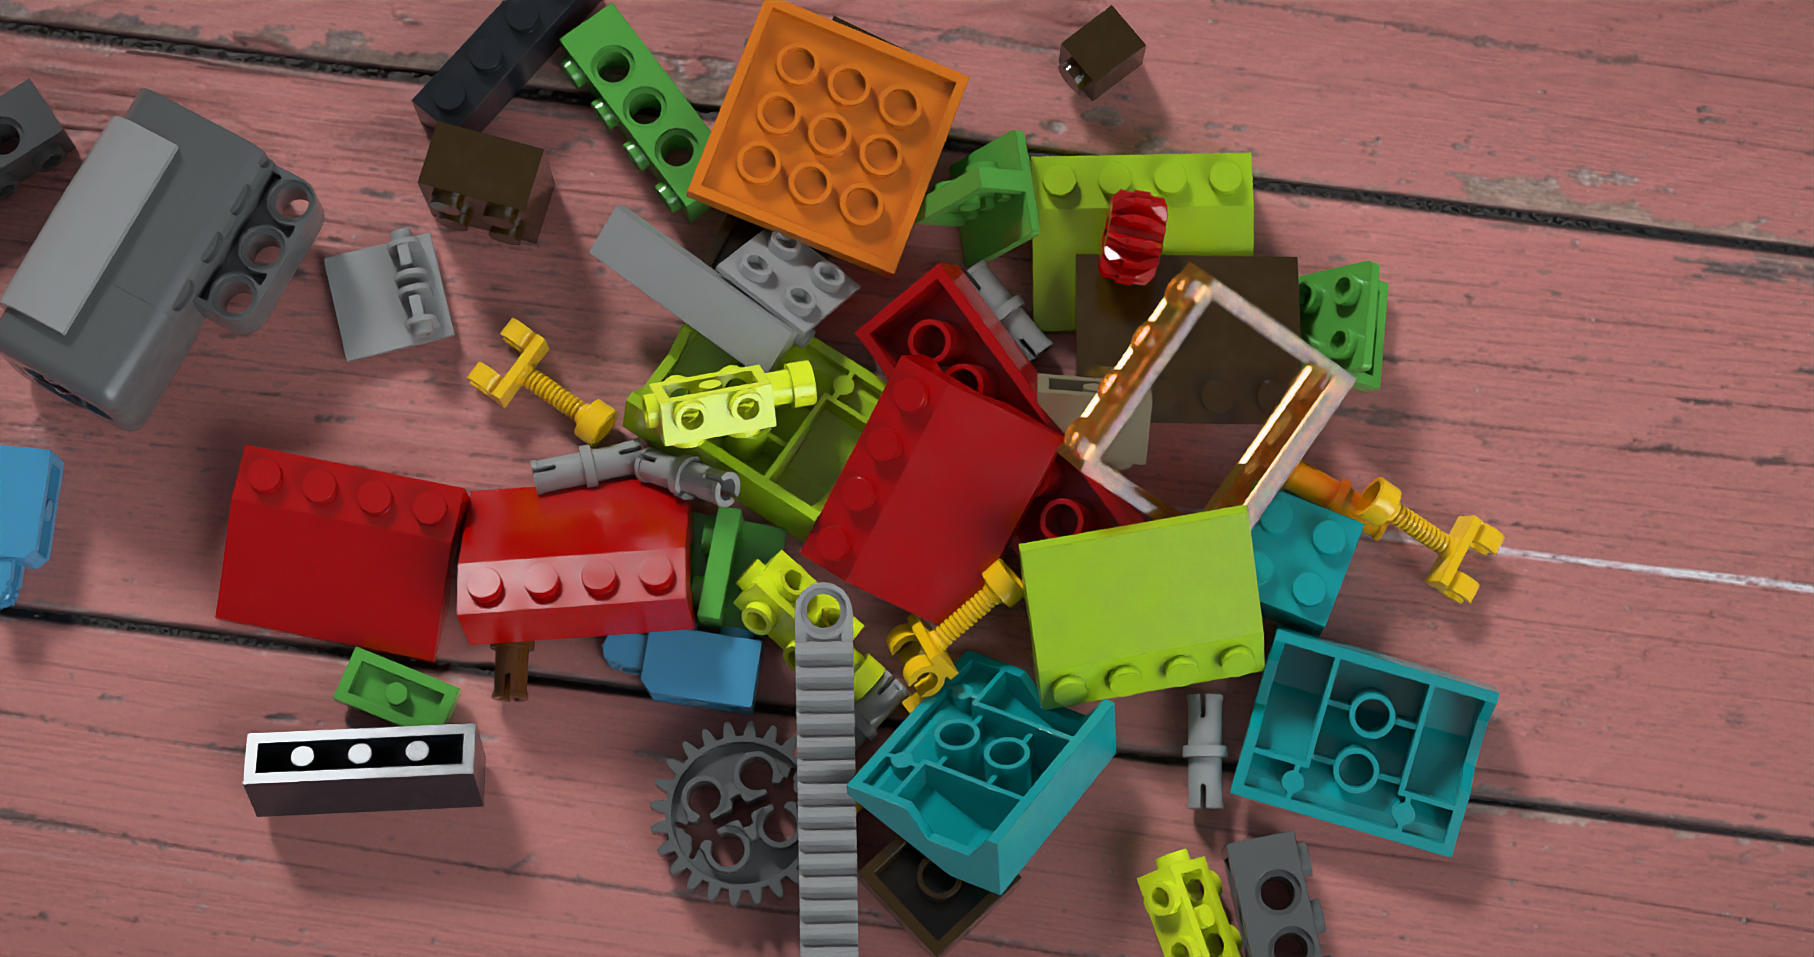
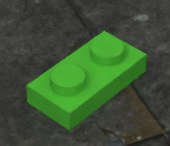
M355 647L333 699L338 703L398 727L445 725L449 723L462 691L456 686Z

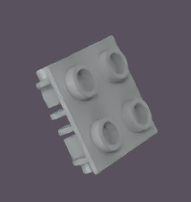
M398 229L389 234L391 239L389 243L323 258L347 362L455 336L431 233L412 236L411 229Z
M763 229L718 264L715 269L720 275L739 287L795 330L798 334L791 346L796 344L801 349H804L813 339L816 333L813 328L861 287L843 273L837 265L827 261L809 246L802 244L798 240L785 237L777 231H770L768 229Z

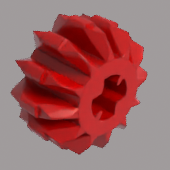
M1120 189L1111 198L1103 226L1097 260L1101 277L1113 279L1115 283L1129 286L1131 284L1145 286L1155 277L1167 230L1168 207L1164 198L1153 196L1151 192L1134 189V191Z

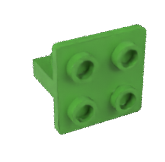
M1011 130L952 164L950 167L951 180L943 181L933 186V192L924 196L915 219L916 224L959 227L965 266L970 268L981 260H985L987 263L1040 234L1039 212L1036 206L1030 158L1027 152L1024 132Z
M1368 260L1298 276L1302 383L1326 379L1363 392L1380 389L1389 283L1379 280L1380 265L1378 263Z
M719 506L717 516L693 512L694 539L690 544V585L695 623L699 624L698 627L719 631L721 627H736L749 630L742 621V611L733 604L734 600L742 592L735 584V581L757 558L765 565L781 549L784 551L787 532L781 527L744 521L741 509ZM754 633V637L765 638L768 636L767 634L758 635Z

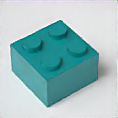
M1259 482L1247 510L1249 513L1262 618L1320 636L1326 626L1365 524Z

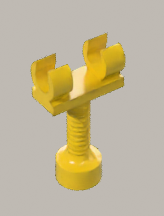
M511 318L500 335L504 337L502 340L521 353V356L504 378L492 368L479 361L466 377L470 380L469 383L503 408H506L519 389L525 386V388L534 392L535 395L547 401L548 404H552L561 413H565L572 420L574 419L576 423L574 435L585 443L590 444L592 448L597 447L612 430L619 412L600 399L595 400L592 404H587L583 400L580 401V398L567 391L561 385H558L554 380L549 379L541 371L536 370L537 365L550 350L547 341L539 334H535L520 321Z
M1383 477L1375 478L1360 495L1356 504V514L1376 527L1388 521L1437 553L1438 556L1424 582L1431 587L1437 588L1441 594L1459 604H1462L1464 600L1471 604L1480 585L1476 580L1457 571L1468 548L1484 556H1487L1489 552L1496 556L1505 536L1494 527L1483 523V520L1475 515L1458 516L1448 535L1401 504V489Z
M999 558L982 573L985 579L983 590L980 589L978 591L979 594L976 593L974 597L970 598V601H966V605L963 604L961 608H958L957 612H954L953 616L950 615L948 619H945L944 623L940 624V627L937 626L935 628L936 630L921 617L912 613L907 617L909 623L900 624L889 632L886 638V645L892 655L904 643L913 641L910 646L905 647L897 654L904 666L903 677L907 685L910 687L917 681L919 676L929 673L927 677L922 678L914 685L921 698L936 694L943 687L946 677L951 680L958 674L946 651L948 645H951L952 641L957 640L956 637L959 638L961 634H964L965 630L969 629V626L972 627L974 623H977L978 619L982 618V615L985 616L987 614L986 611L990 612L991 608L995 607V604L1004 603L1012 608L1024 598L1021 579L1002 559Z

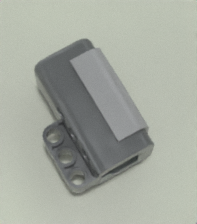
M141 88L123 118L119 116L111 117L0 298V306L5 310L0 318V355L18 373L40 387L119 429L128 432L137 431L146 424L195 342L206 318L238 334H251L264 325L320 232L325 220L324 209L308 182L275 165L273 160L269 159L266 153L253 143L152 90ZM301 199L309 202L308 208L303 215L297 218L283 216L284 209L290 202ZM269 246L281 249L280 255L274 263L265 266L255 264L256 256L261 249ZM240 293L252 295L251 304L245 311L241 313L227 312V305L233 296Z

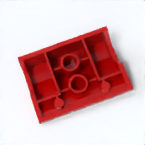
M901 355L800 554L843 581L940 626L950 615L953 616V613L957 612L958 608H961L963 604L966 605V601H970V598L974 597L976 593L979 594L978 591L980 589L983 590L985 579L982 573L999 558H1003L1066 437L1012 405L980 394L949 376L940 369L935 360L927 355Z
M245 444L231 498L215 618L217 620L435 663L450 602L452 566L461 528L466 522L468 505L471 498L465 488Z
M638 479L598 482L599 486L588 488L587 484L545 492L541 495H537L535 486L471 491L458 560L457 617L469 645L695 629L690 585V544L694 539L693 498L691 500H684L675 497L674 493L670 492L668 488L649 482L644 483Z

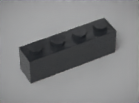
M503 0L411 100L420 122L433 133L437 121L482 132L561 46L559 39L579 26L602 0Z
M476 723L247 734L243 786L257 817L484 807L486 755Z

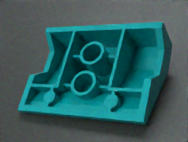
M1276 624L1230 793L1452 858L1471 794L1478 755L1500 692L1495 686Z
M967 649L954 664L958 674L951 680L946 677L943 687L936 694L925 697L846 787L847 794L950 876L1001 895L1116 754L1115 702L1104 699L1086 715L1065 707L1042 710L1038 688L1026 670Z

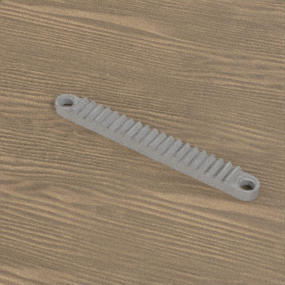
M820 582L812 584L803 590L797 599L795 607L800 957H859L856 801L847 794L846 787L855 776L853 610L850 598L843 589L832 583ZM816 595H830L839 603L840 617L831 627H816L807 617V605Z

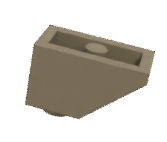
M1038 373L1037 403L1089 461H1099L1101 466L1115 470L1129 469L1132 467V464L1146 465L1152 410L1150 382Z

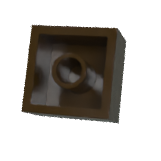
M437 121L417 182L432 216L437 217L436 221L439 224L457 231H467L469 226L487 230L491 238L509 245H520L521 240L537 244L555 187L553 174L544 149Z
M897 835L858 872V880L930 957H944L1020 885L1022 879L1018 874L1005 891L998 895L950 876L900 835Z

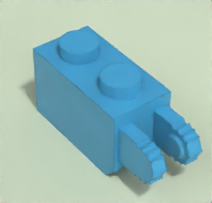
M0 445L1 610L11 605L14 606V603L19 601L18 596L21 595L19 589H22L25 568L38 569L50 560L65 463L52 450Z
M695 623V629L650 632L648 635H608L604 644L601 645L605 655L604 659L608 661L607 665L611 666L612 670L616 669L618 672L623 670L625 674L641 676L644 688L654 701L754 716L765 650L763 642L753 640L754 633L749 630L736 627H721L720 634L698 631L699 624Z

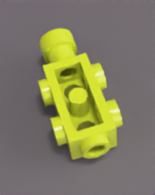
M809 360L784 364V370L764 373L760 365L742 368L736 365H729L722 368L719 372L691 377L673 375L663 382L649 384L650 394L641 396L643 416L647 428H655L665 446L673 445L677 448L696 447L703 444L705 439L725 435L733 438L752 437L757 435L761 429L776 426L774 406L790 403L792 408H798L817 403L816 382ZM735 378L742 379L740 386L725 388L730 380ZM679 388L687 389L686 395L670 398L674 390Z
M781 549L765 565L757 558L738 577L735 584L742 592L734 600L733 604L742 611L741 618L744 625L751 632L758 635L767 634L784 650L783 657L786 664L796 671V602L803 590L818 582ZM816 595L807 605V617L816 627H831L840 617L839 603L830 595ZM853 616V640L864 627L855 616ZM853 647L854 701L856 702L876 684L885 672V668L869 653L863 656Z
M1182 849L1155 859L1158 870L1137 878L1144 898V906L1150 915L1163 957H1241V935L1237 928L1228 922L1220 900L1222 882L1214 871L1209 870L1205 856L1190 859L1188 850ZM1200 882L1204 887V895L1200 890ZM1219 936L1223 940L1224 949L1220 945Z

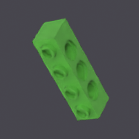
M611 3L559 39L564 59L559 64L577 89L585 84L596 100L590 104L602 124L608 130L616 126L626 138L627 142L622 147L634 166L640 172L648 167L658 180L659 184L654 186V189L666 208L672 214L680 209L689 223H691L712 208L686 197L711 130L616 6ZM612 67H623L629 71L628 75L619 82L611 83L602 79L604 72ZM643 108H654L661 113L659 118L650 124H639L633 120L634 115ZM676 149H684L693 154L691 160L682 166H672L664 161L666 156Z

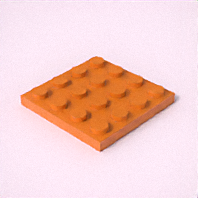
M764 0L686 197L770 231H777L785 237L798 240L802 244L891 279L898 266L970 76L787 1Z

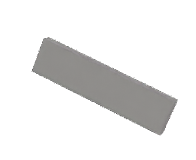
M625 205L615 207L589 252L746 367L760 365L764 373L774 372L798 334L739 287Z

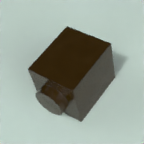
M1111 5L1061 43L1059 63L1061 65L1058 66V69L1071 89L1075 92L1083 90L1093 102L1143 64L1146 44Z

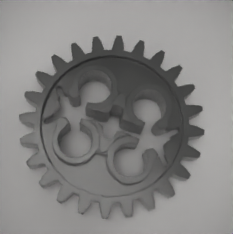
M748 721L743 736H736L730 722H725L723 739L717 741L707 729L702 730L704 747L698 750L687 741L682 743L685 754L688 757L684 764L674 759H667L668 767L675 774L673 780L656 779L655 781L657 788L667 794V799L650 802L652 811L665 815V820L650 826L651 832L654 835L669 837V840L657 849L660 857L677 854L678 858L672 864L669 870L670 873L675 877L689 870L691 875L686 888L692 893L705 882L709 885L707 899L711 903H714L722 890L729 891L732 908H737L741 901L742 893L750 892L756 907H760L763 899V890L768 888L771 889L779 900L784 899V891L781 882L789 879L799 887L798 805L796 802L788 801L784 806L785 814L792 817L797 823L795 834L787 841L775 842L765 834L766 823L771 817L776 815L772 804L754 811L751 814L753 824L743 828L742 824L736 820L716 829L721 840L735 838L741 841L745 847L744 856L741 861L729 867L721 866L715 862L713 858L714 845L710 840H704L700 846L701 850L697 851L694 859H690L693 850L691 847L692 837L686 834L685 830L675 825L676 823L686 826L689 824L692 827H699L701 825V816L690 808V798L696 790L702 787H712L721 794L718 808L710 813L714 824L723 822L735 815L733 805L737 802L743 801L747 808H753L768 800L765 788L750 790L741 782L742 773L745 768L754 763H762L770 767L773 771V788L781 789L784 786L785 779H788L790 771L794 769L796 772L793 777L795 782L793 791L798 794L797 757L794 755L797 750V738L793 736L780 746L777 744L778 730L773 725L767 731L764 738L757 737L753 721Z

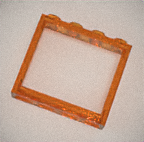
M1189 261L1181 274H1178L1170 281L1164 294L1165 297L1148 321L1140 325L1135 331L1130 347L1116 367L1102 378L1097 394L1081 417L1070 424L1065 433L1064 441L1057 449V452L1080 472L1154 520L1185 515L1100 458L1213 299L1306 364L1202 511L1246 504L1249 513L1250 529H1252L1358 379ZM1331 375V377L1328 379L1324 387L1321 389L1323 383L1326 381L1328 376Z

